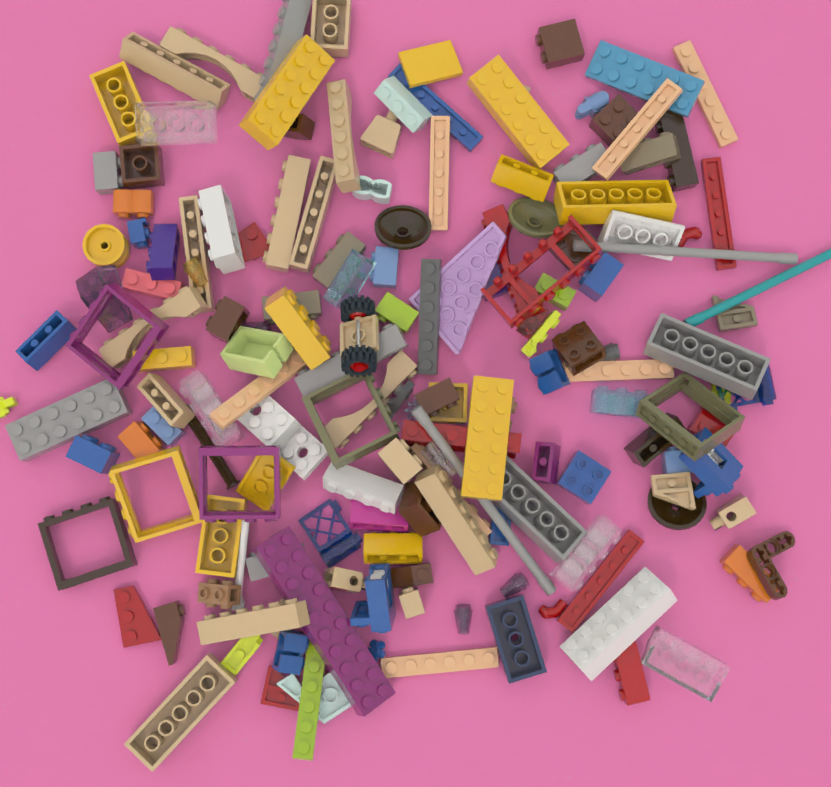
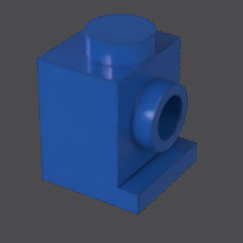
M146 218L127 221L130 243L135 248L137 247V249H145L150 245L151 232L149 227H147L150 226V223Z

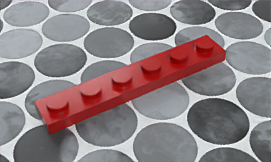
M721 157L705 158L700 163L713 249L734 250ZM714 259L716 271L735 269L737 267L736 260Z
M628 529L561 613L557 621L573 633L645 541Z

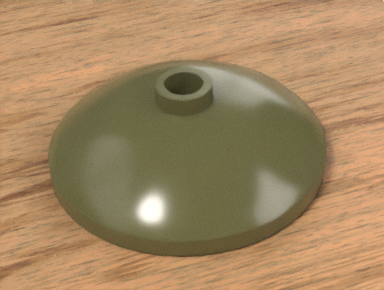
M522 197L513 201L509 206L507 215L510 223L517 231L526 236L548 238L553 235V230L557 226L563 227V225H559L555 205L547 200L540 202L530 197Z

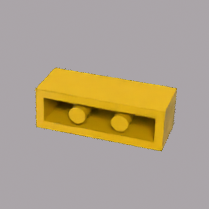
M501 154L490 182L513 190L517 194L528 196L535 201L543 202L554 175Z
M191 346L154 349L139 370V373L196 368L195 349Z
M415 532L364 533V564H422V537Z

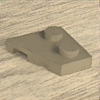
M716 295L711 298L713 306L725 301ZM738 304L715 316L719 332L756 327L758 325L754 306L747 304Z

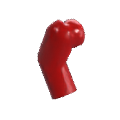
M695 226L684 229L678 247H684L688 239H700L702 236L700 229Z
M559 599L554 607L542 605L538 612L544 619L557 618L568 604Z

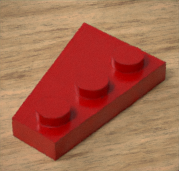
M135 586L114 589L123 648L162 640L155 622L146 610L145 604Z

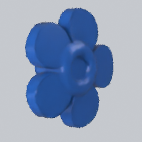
M372 640L370 642L368 650L376 662L378 657L382 659L386 654L382 650L385 648L383 641L377 642V640Z

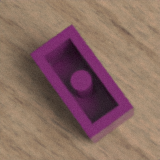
M536 441L531 478L533 481L556 485L561 448L556 443Z

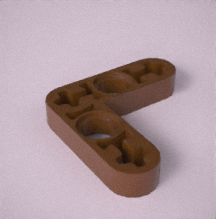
M783 531L747 551L748 561L766 593L773 600L782 599L788 593L787 587L771 558L794 546L795 538L789 531ZM786 539V543L782 545L779 543V541ZM768 543L774 546V553L768 549ZM764 568L770 571V578L765 576Z

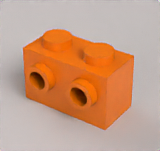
M134 421L117 436L135 458L165 450L162 446L163 442L157 436L151 434L150 427L143 421Z

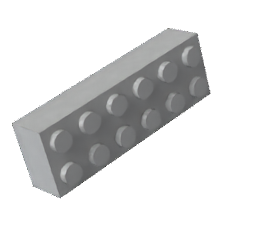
M663 313L660 314L643 354L749 400H752L771 360L768 357Z
M106 379L5 425L19 460L28 462L72 442L76 435H87L133 413L123 390H119Z
M506 455L502 500L491 502L556 563L563 561L588 531Z

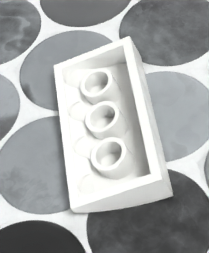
M612 210L603 225L598 241L678 247L685 225ZM645 255L672 261L674 257L662 255Z

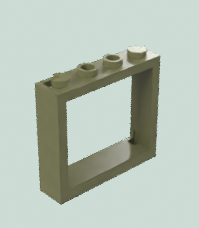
M686 372L640 400L635 414L693 461H697L737 433L745 419L744 415ZM682 391L726 426L701 442L657 408V406Z
M348 374L302 397L304 405L336 470L388 445L395 438L400 439L397 433L400 431L396 420L391 421L389 416L392 415L388 404L383 405L381 399L384 396L380 388L375 389L373 382L376 381L373 374L370 376L366 374V377L359 375V378H356V375L351 377ZM365 380L390 433L339 457L315 404Z

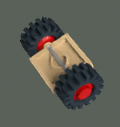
M354 295V298L349 296L348 299L345 298L341 302V321L344 322L340 324L341 368L346 375L350 373L351 377L356 375V378H359V375L366 377V374L370 376L377 369L376 351H379L378 317L375 313L373 299L370 300L368 296L364 298V295H361V297Z

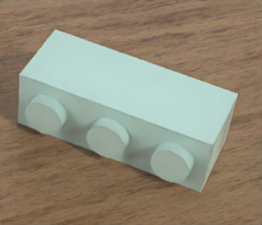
M395 76L384 79L374 92L412 133L423 129L431 119V116H433Z

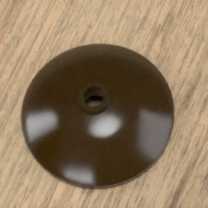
M406 205L393 206L383 210L377 216L374 224L377 238L386 246L398 250H409L421 246L429 239L432 228L429 217L423 211Z
M691 480L694 492L695 488L697 487V484ZM652 488L647 498L648 509L652 517L662 526L673 530H686L696 526L703 519L707 508L705 495L700 498L694 495L695 510H689L654 497L652 495Z

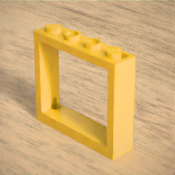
M180 445L111 467L110 473H108L109 481L116 488V500L121 502L123 519L128 521V533L134 538L135 543L202 523V520H199V499ZM172 456L192 514L141 530L121 472Z

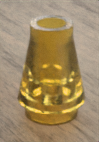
M196 257L183 264L184 272L193 280L198 288L208 283L201 262Z

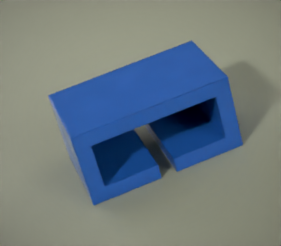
M556 349L546 351L529 359L530 369L535 376L537 375L538 388L542 391L543 395L571 384Z
M280 631L272 668L280 673L300 675L301 669L304 668L305 659L302 656L309 646L307 635L299 631Z

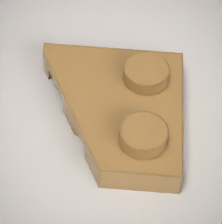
M690 472L650 476L652 495L654 497L689 510L696 509Z

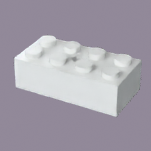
M221 184L200 190V198L197 201L200 210L203 211L201 221L207 230L204 235L207 244L210 245L208 250L210 260L214 261L216 268H219L223 274L244 269L245 263L231 200Z

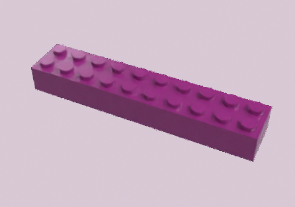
M288 526L253 548V552L284 600L297 598L298 601L306 600L310 624L303 626L302 629L357 715L365 717L396 693L354 626H351L349 618L291 527Z

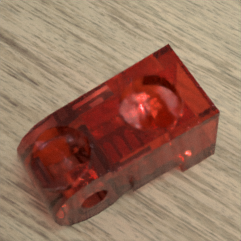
M545 308L544 312L527 318L522 325L517 327L516 331L529 339L549 310Z

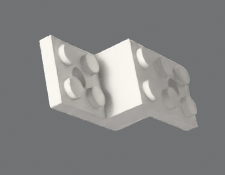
M267 396L237 419L265 445H280V457L296 467L294 472L304 481L328 455L324 445L270 396ZM261 407V412L258 415H253L254 408ZM302 449H307L308 454L300 458L299 452Z

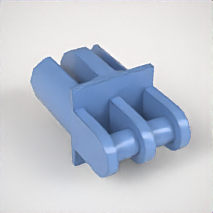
M600 91L589 97L585 96L582 104L578 106L575 112L576 119H582L588 115L593 118L595 114L599 113L609 103L608 93Z

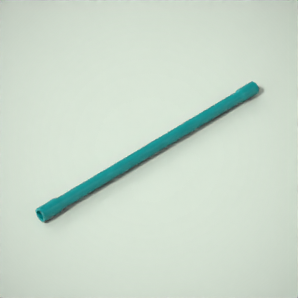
M831 248L702 312H698L684 319L683 322L694 327L698 326L705 320L831 259Z

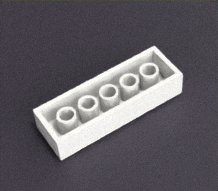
M644 567L560 645V648L592 681L678 600L669 587L649 569Z

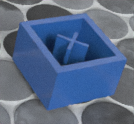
M604 252L598 262L589 266L592 270H587L578 282L580 284L578 290L597 302L624 264L607 252Z
M83 434V436H75L65 457L100 474H108L111 467L116 464L120 453L115 452L117 448L107 443L101 442L99 444V439Z
M578 450L570 459L556 484L586 504H592L612 471Z

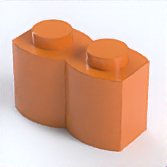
M113 190V213L120 219H129L130 216H137L138 219H148L149 216H154V193L151 190Z

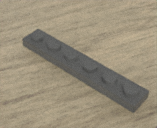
M421 259L417 374L438 375L441 259Z

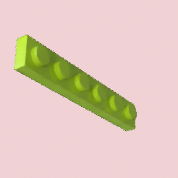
M310 640L306 650L292 758L313 761L325 663Z

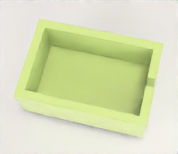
M240 326L220 355L230 370L274 379L283 366L282 362H286L294 349L282 333Z

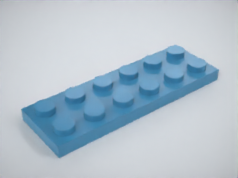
M602 40L585 73V76L647 102L668 78L683 90L668 110L687 118L705 84L704 80Z

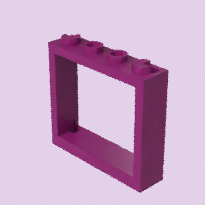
M111 283L106 284L103 289H100L99 297L89 305V312L80 319L77 330L70 334L71 338L66 347L120 390L130 385L170 326L118 284ZM113 296H116L153 326L121 374L82 343Z
M280 445L200 446L198 448L199 520L214 523L217 522V519H225V522L233 523L237 522V519H245V522H256L257 519H265V522L280 519ZM274 455V510H208L207 456Z

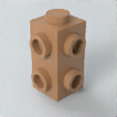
M207 579V582H199L197 602L205 603V607H217V605H220L221 609H232V605H240L241 585L234 584V581L222 580V583H219V579Z

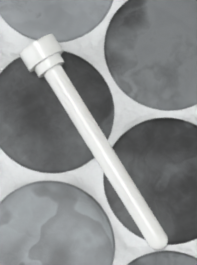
M242 519L235 584L241 585L240 605H232L230 610L233 611L244 608L245 604L242 597V587L250 522H245V519Z

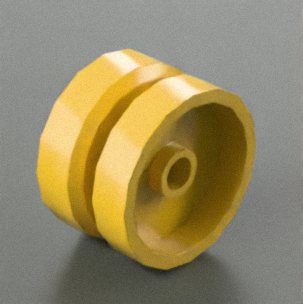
M95 225L87 231L83 238L82 247L85 256L103 270L119 269L129 259L131 251L129 241L123 233L112 225Z

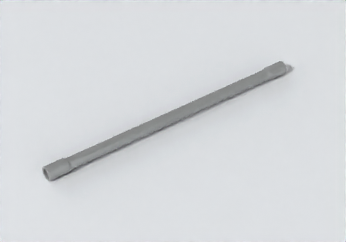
M573 240V251H592L583 240ZM596 242L602 248V252L776 262L796 265L798 262L797 253H769Z
M416 406L411 413L419 424L424 427L462 479L463 463L437 430L422 406ZM477 499L537 579L547 595L556 591L554 584L544 574L490 500Z

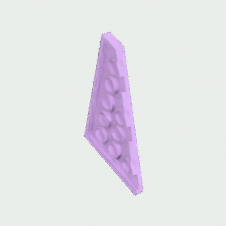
M495 222L488 225L441 269L439 336L456 355L462 350L483 295L480 289L484 287L486 290L507 237ZM420 289L409 298L418 311L420 309Z

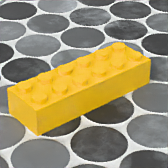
M307 34L294 44L241 120L239 126L267 150L277 146L335 60Z
M499 54L468 79L466 84L531 166L541 169L570 145Z
M668 180L556 182L553 197L559 225L568 223L570 215L580 225L604 224L612 210L672 223L677 207Z
M476 375L473 377L460 497L491 501L502 500L514 380Z

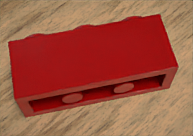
M634 641L613 661L616 670H613L616 682L619 681L621 689H618L619 697L628 706L651 700L637 643Z

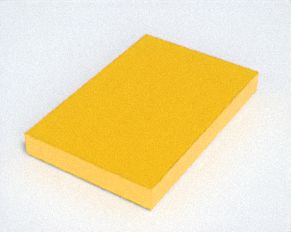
M451 40L398 52V58L410 88L462 76L463 74Z
M274 455L256 456L236 489V492L263 510H270L274 504ZM280 457L282 491L296 467Z

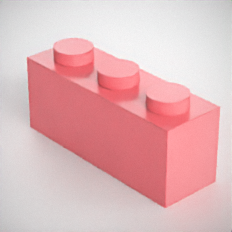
M126 268L121 287L126 291L165 300L178 295V291L185 287V285L176 280L152 281L150 274Z

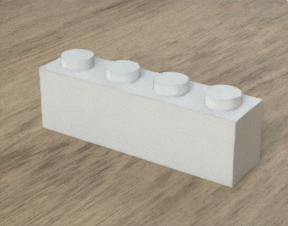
M331 462L323 476V488L327 491L344 495L348 499L360 501L367 506H374L383 512L395 514L404 493V485L349 465L336 470Z

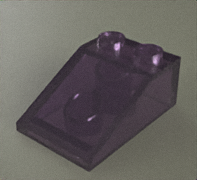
M115 265L95 267L75 281L81 300L88 308L94 300H97L100 295V289H103L106 284L116 283L123 288ZM116 296L112 297L98 318V321L108 333L133 320L130 308Z

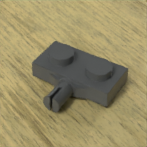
M410 380L404 386L400 384L394 393L397 395L396 398L392 397L388 402L392 415L389 416L390 419L393 418L403 402L413 392L415 384Z

